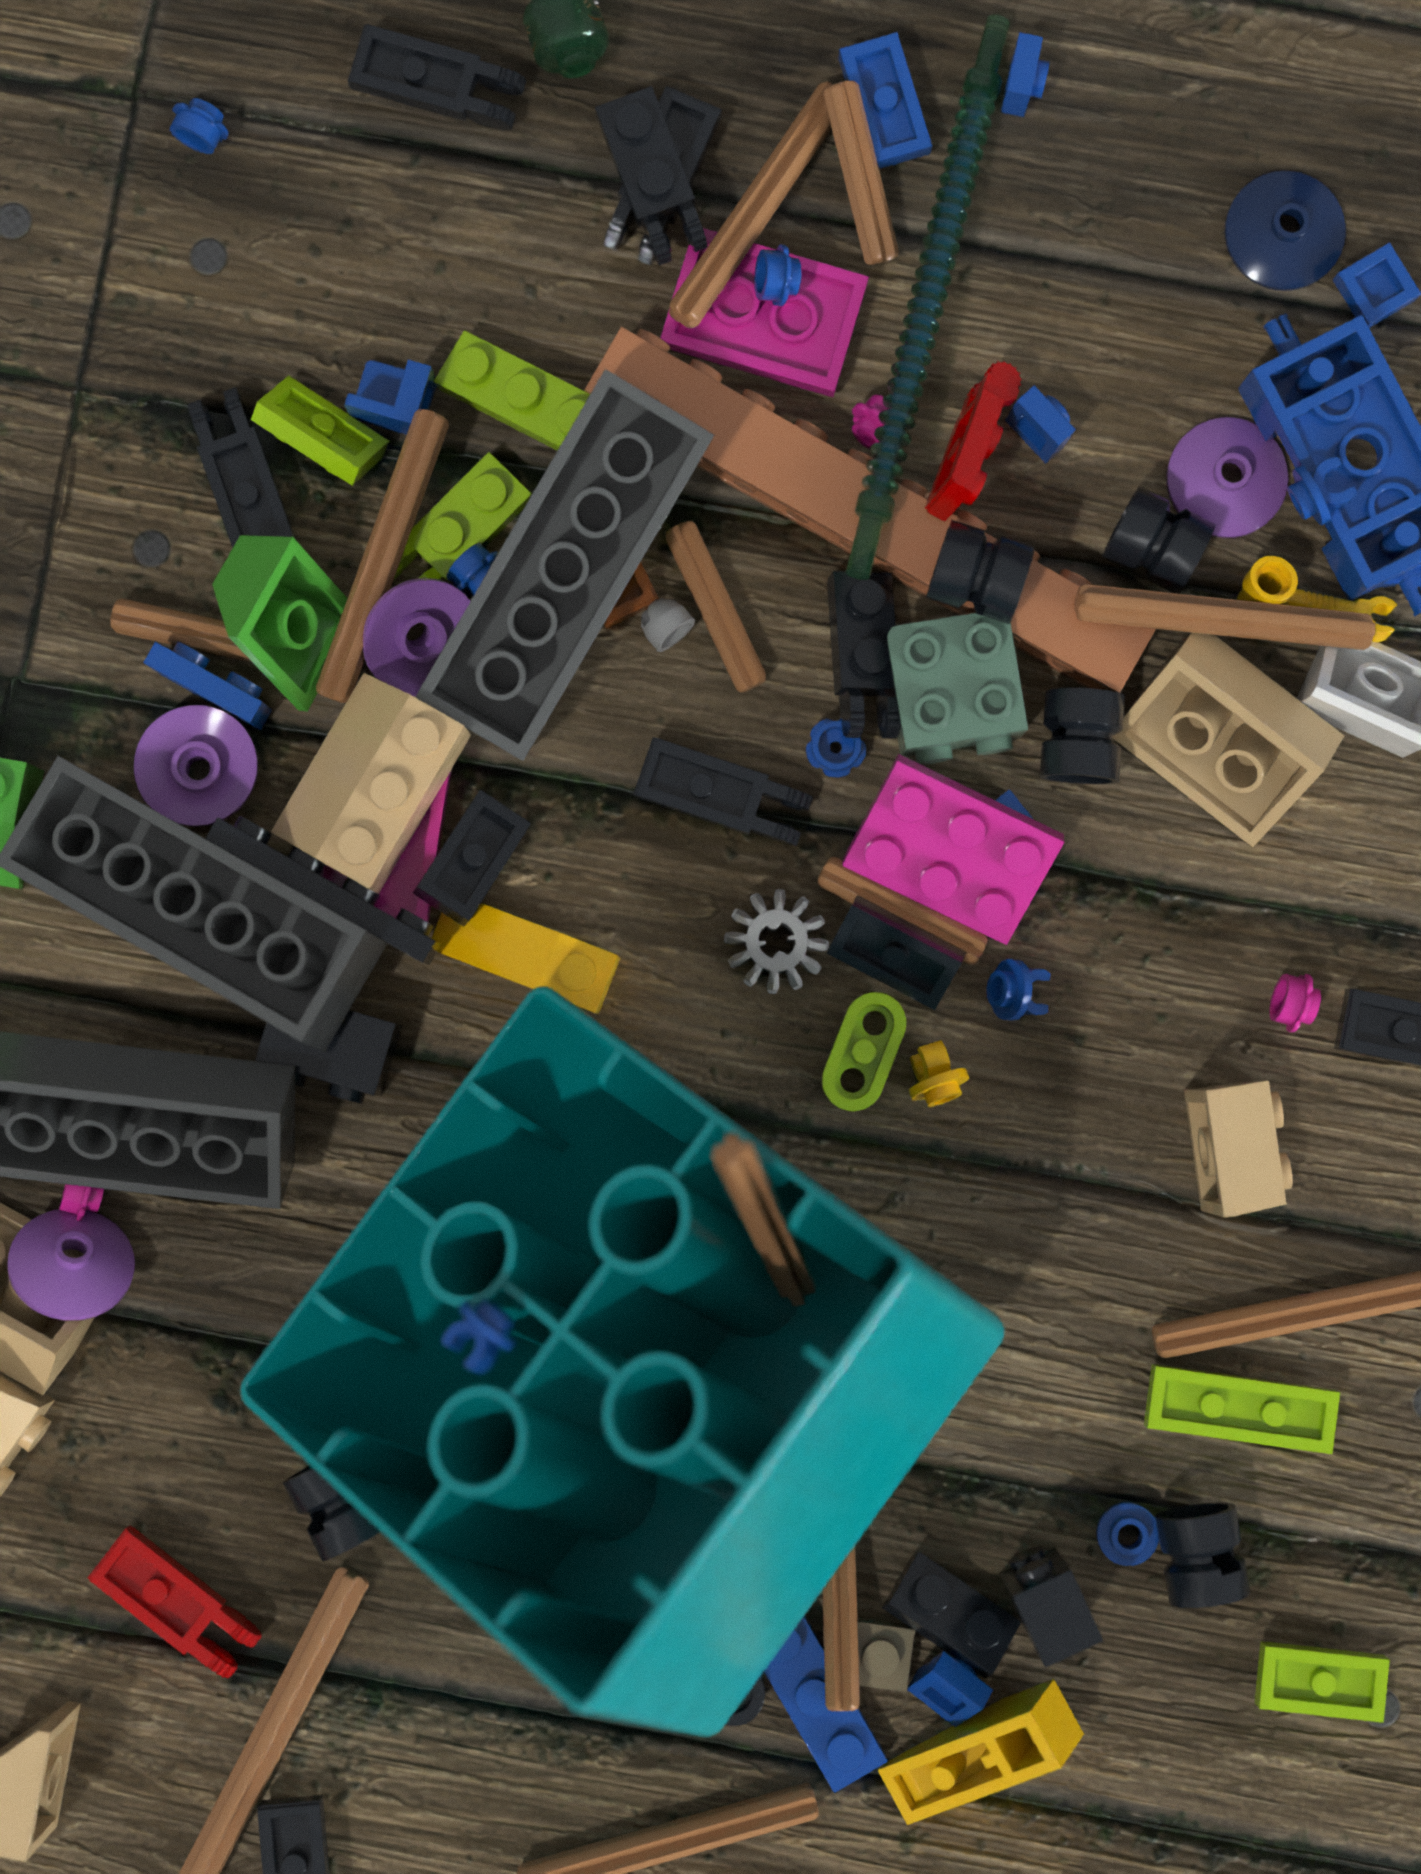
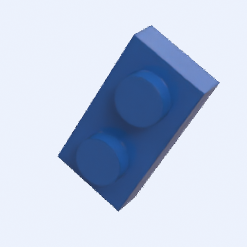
M895 32L839 49L838 59L845 81H856L859 85L879 169L931 154L932 143L898 33Z
M179 641L173 651L157 642L154 643L143 662L145 665L163 677L261 731L272 712L270 707L258 699L263 691L262 688L232 671L226 680L205 670L210 659Z

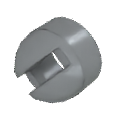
M655 599L641 616V627L645 637L658 652H663L678 643L692 629L695 623L694 618L674 599Z

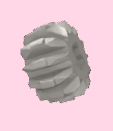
M783 889L775 891L773 897L774 909L768 911L759 893L751 895V906L758 916L753 919L740 909H735L731 916L736 923L748 929L747 934L732 931L726 932L724 935V942L726 944L745 945L746 947L745 951L734 954L728 959L730 967L737 968L751 960L754 966L746 974L744 983L751 987L756 983L761 971L769 973L767 981V992L769 994H776L778 992L779 973L784 972L792 989H800L803 983L795 969L797 964L814 975L818 974L821 970V965L816 960L805 955L806 950L823 952L829 948L827 940L822 938L808 939L807 933L822 927L825 924L824 918L818 915L802 923L799 917L809 904V900L805 897H800L796 901L792 912L783 910L786 900V893ZM782 926L791 933L786 942L793 943L792 952L787 955L784 952L778 951L773 958L766 956L761 948L765 947L766 941H759L760 933L764 929L774 933Z

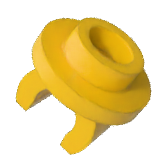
M942 1040L919 1047L917 1049L919 1054L910 1057L913 1072L919 1083L909 1089L912 1100L925 1099L928 1107H934L961 1096L960 1085L969 1080L966 1068L951 1070L949 1055Z

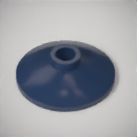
M1276 171L1255 178L1237 194L1226 216L1224 234L1228 253L1235 266L1244 276L1268 289L1293 291L1316 283L1333 268L1344 246L1346 226L1344 214L1338 200L1323 183L1300 172ZM1290 215L1296 218L1300 225L1299 231L1293 233L1285 231L1280 225V217Z

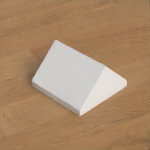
M1372 642L1371 646L1365 650L1320 646L1297 699L1330 725L1402 758L1421 750V661L1379 642Z

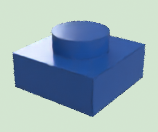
M1019 32L1012 56L1001 113L1024 117L1030 97L1042 98L1050 61L1039 59L1043 37Z
M1390 242L1338 272L1333 279L1334 284L1355 318L1362 315L1369 328L1411 304L1421 295V292Z
M1035 385L1016 401L1005 419L1010 427L1045 464L1065 447L1076 431L1070 424V416L1065 407L1056 398L1050 395L1044 396Z
M944 1651L919 1668L907 1687L909 1692L954 1727H957L983 1710L993 1692L992 1688L977 1677L976 1672L970 1665L960 1659L952 1658Z

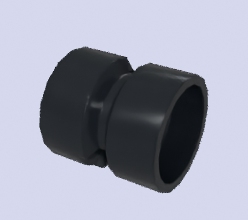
M1139 485L1119 519L1102 553V557L1131 572L1142 566L1147 569L1148 581L1171 593L1180 594L1203 555L1216 524L1187 509L1176 515L1171 513L1168 499Z
M951 520L935 565L926 598L956 608L970 601L974 603L976 614L1010 624L1025 585L1035 546L1001 536L994 543L987 542L984 530Z
M1056 688L1047 690L1045 692L1043 725L1052 732V737L1042 742L1040 778L1072 784L1105 785L1119 783L1121 747L1113 741V736L1123 731L1125 695L1092 688Z
M311 1465L282 1482L297 1513L310 1515L312 1520L306 1530L322 1561L338 1556L381 1532Z
M1196 1503L1170 1508L1155 1515L1160 1550L1171 1556L1172 1560L1164 1568L1168 1599L1171 1606L1179 1608L1212 1607L1233 1603L1249 1596L1250 1588L1245 1559L1234 1553L1233 1549L1241 1541L1237 1510L1233 1503Z

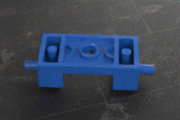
M1280 315L1277 319L1274 318L1263 326L1279 356L1251 370L1238 390L1264 440L1268 441L1279 436L1295 468L1303 465L1313 476L1314 471L1321 462L1328 458L1339 457L1342 465L1336 471L1325 476L1324 484L1326 488L1333 493H1340L1349 487L1355 486L1357 494L1347 505L1340 508L1328 507L1331 520L1325 523V526L1332 540L1322 548L1347 599L1353 601L1377 588L1392 587L1399 584L1415 617L1421 614V426L1362 315L1304 344H1301L1288 319V315ZM1354 439L1368 441L1375 448L1377 454L1374 468L1360 470L1352 466L1346 457L1347 443Z

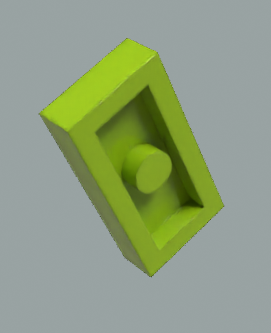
M289 375L257 401L251 418L253 422L272 433L277 439L289 444L324 467L329 473L338 476L351 486L383 458L389 440Z
M1260 1641L1254 1703L1259 1709L1384 1723L1390 1660L1383 1654Z

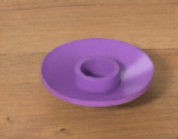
M1216 418L1192 428L1176 445L1167 467V489L1177 513L1187 509L1216 524L1212 536L1219 538L1241 537L1263 527L1281 507L1288 487L1287 463L1278 443L1274 438L1265 441L1256 424L1239 418ZM1226 463L1237 465L1242 473L1241 480L1235 483L1225 480L1221 473L1222 465Z
M432 578L409 580L387 591L375 603L364 625L363 654L373 676L416 697L470 603L469 598L455 586ZM417 623H423L422 635L415 640H407V633L410 628Z
M204 705L179 707L158 717L142 735L134 756L135 781L145 802L156 812L179 825L188 827L213 825L217 817L225 820L236 813L250 797L258 774L256 749L246 729L228 713ZM198 760H204L210 764V772L202 780H194L189 777L191 764Z
M59 1209L46 1212L25 1224L12 1241L7 1263L9 1280L19 1298L36 1312L59 1320L76 1321L89 1319L113 1308L127 1293L135 1269L132 1246L126 1235L115 1223L92 1211L86 1210L81 1221H76L77 1214ZM73 1249L82 1252L84 1255L79 1258H70L63 1251Z

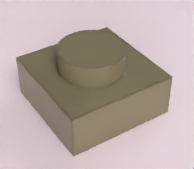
M857 1617L859 1686L907 1692L915 1630L903 1623Z

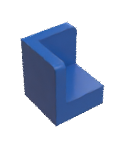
M370 360L365 364L357 394L348 393L344 406L348 414L360 422L407 435L415 411L418 409H430L437 386L434 383L436 376L432 366L412 360L407 361L405 370Z

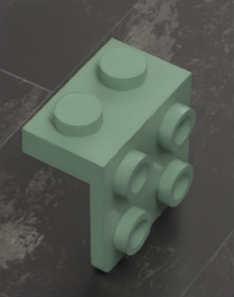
M971 613L902 624L890 629L887 635V645L901 724L900 734L897 738L900 755L904 757L915 755L916 762L925 765L953 759L952 749L976 746L977 755L995 754L1013 749L1012 740L1020 739L1027 732L1028 724L1011 622L1006 624Z

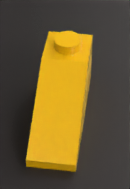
M480 903L472 918L464 927L441 913L432 935L433 940L441 943L437 951L438 953L530 989L547 986L554 989L577 1007L597 1015L600 1012L620 961V957L617 954Z
M1052 1679L997 1701L957 1727L951 1726L881 1765L878 1768V1772L906 1824L909 1825L1061 1769L1084 1733L1057 1683Z

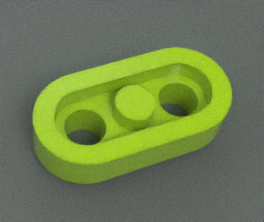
M871 992L858 997L847 1008L823 1069L821 1080L825 1096L833 1105L846 1111L864 1110L873 1105L882 1093L906 1030L904 1010L893 997L880 992ZM869 1012H878L885 1019V1029L879 1035H870L863 1028V1019ZM850 1068L860 1071L864 1079L861 1089L853 1093L844 1090L840 1082L842 1073Z

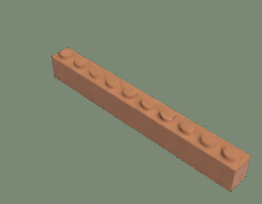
M621 327L585 388V392L591 394L603 371L607 369L714 434L715 436L696 467L881 572L892 573V578L925 597L950 521L954 520L984 531L987 529V525L981 519L961 509H956L945 522L927 513L925 505L930 491L909 479H903L899 484L887 478L881 497L876 499L875 486L880 464L872 457L856 449H850L846 454L826 443L829 438L828 435L814 424L803 419H797L795 424L780 417L773 413L776 409L775 405L761 394L750 389H744L742 394L721 383L723 376L717 370L696 359H692L687 364L668 353L670 346L649 331L639 329L637 334H634ZM985 533L987 542L994 543L997 540ZM1034 551L1025 585L1011 620L1015 648L1086 688L1120 693L1156 629L1080 621L1077 619L1075 611L1076 594L1080 586L1084 584L1092 585V583L1081 575L1067 569H1062L1059 574L1038 563L1040 555ZM934 601L957 615L976 613L974 603L967 601L959 608Z

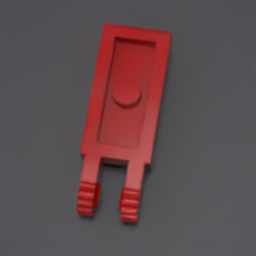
M997 361L988 368L982 381L979 384L976 383L967 394L968 397L965 399L961 413L956 420L925 505L927 513L944 522L962 503L967 506L972 505L985 484L987 473L980 470L983 460H987L993 453L1003 433V427L998 425L997 421L1002 413V408L1011 406L1017 399L1020 391L1019 387L1022 385L1020 384L1022 380L1019 376L1020 372H1017L1016 367H1013L1011 363Z
M131 1525L125 1528L87 1577L91 1583L180 1653L185 1655L188 1652L222 1678H230L237 1670L238 1664L228 1651L220 1647L213 1640L201 1636L210 1622L213 1621L231 1635L233 1639L247 1647H254L262 1637V1633L256 1625L246 1619L236 1609L225 1605L226 1599Z

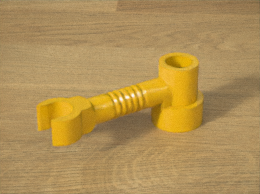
M1265 556L1253 564L1243 579L1242 590L1236 599L1366 613L1372 616L1371 613L1387 616L1397 606L1396 602L1384 596L1373 597L1370 600L1356 599L1351 601L1297 589L1298 577L1295 569L1288 561L1277 556ZM1373 620L1376 629L1372 642L1386 640L1395 629L1379 625Z

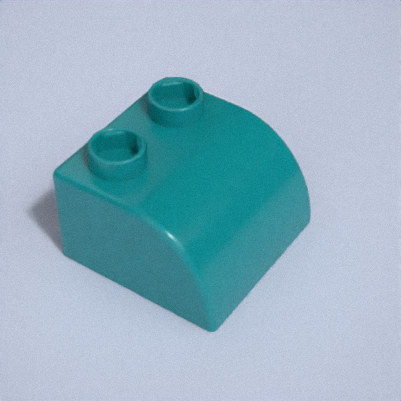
M539 986L527 994L245 1376L241 1384L240 1393L243 1402L572 1710L591 1716L709 1737L718 1733L727 1723L1000 1346L1005 1332L1001 1319L980 1302L561 994L547 986ZM739 1133L741 1140L752 1142L788 1220L789 1229L794 1234L816 1283V1292L805 1296L804 1305L793 1306L789 1298L780 1297L712 1156L713 1148L725 1143V1134ZM486 1298L499 1306L514 1320L515 1325L509 1332L514 1336L517 1344L510 1352L498 1347V1356L493 1366L485 1373L478 1374L468 1370L463 1365L467 1357L475 1349L474 1338L470 1339L460 1352L445 1347L441 1341L444 1333L452 1324L457 1321L466 1320L458 1310L465 1300L479 1305Z

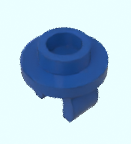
M1339 457L1328 458L1321 462L1314 471L1313 476L1303 465L1293 469L1292 473L1295 483L1288 486L1287 490L1295 509L1303 520L1313 516L1319 525H1323L1331 520L1328 507H1343L1357 494L1355 486L1349 487L1340 493H1333L1324 484L1325 476L1336 471L1342 465Z
M1003 960L990 975L986 987L987 999L995 1015L1002 1020L1015 1021L1023 1015H1044L1048 1013L1049 1005L1036 1004L1031 1000L1032 983L1034 981H1050L1051 973L1044 969H1029L1021 960Z
M486 1298L479 1305L465 1300L458 1310L466 1320L457 1321L452 1324L444 1333L441 1343L451 1350L460 1352L466 1343L474 1338L475 1349L467 1357L463 1365L468 1370L483 1374L495 1363L498 1356V1347L510 1352L517 1344L516 1339L509 1332L514 1327L515 1322L499 1306Z

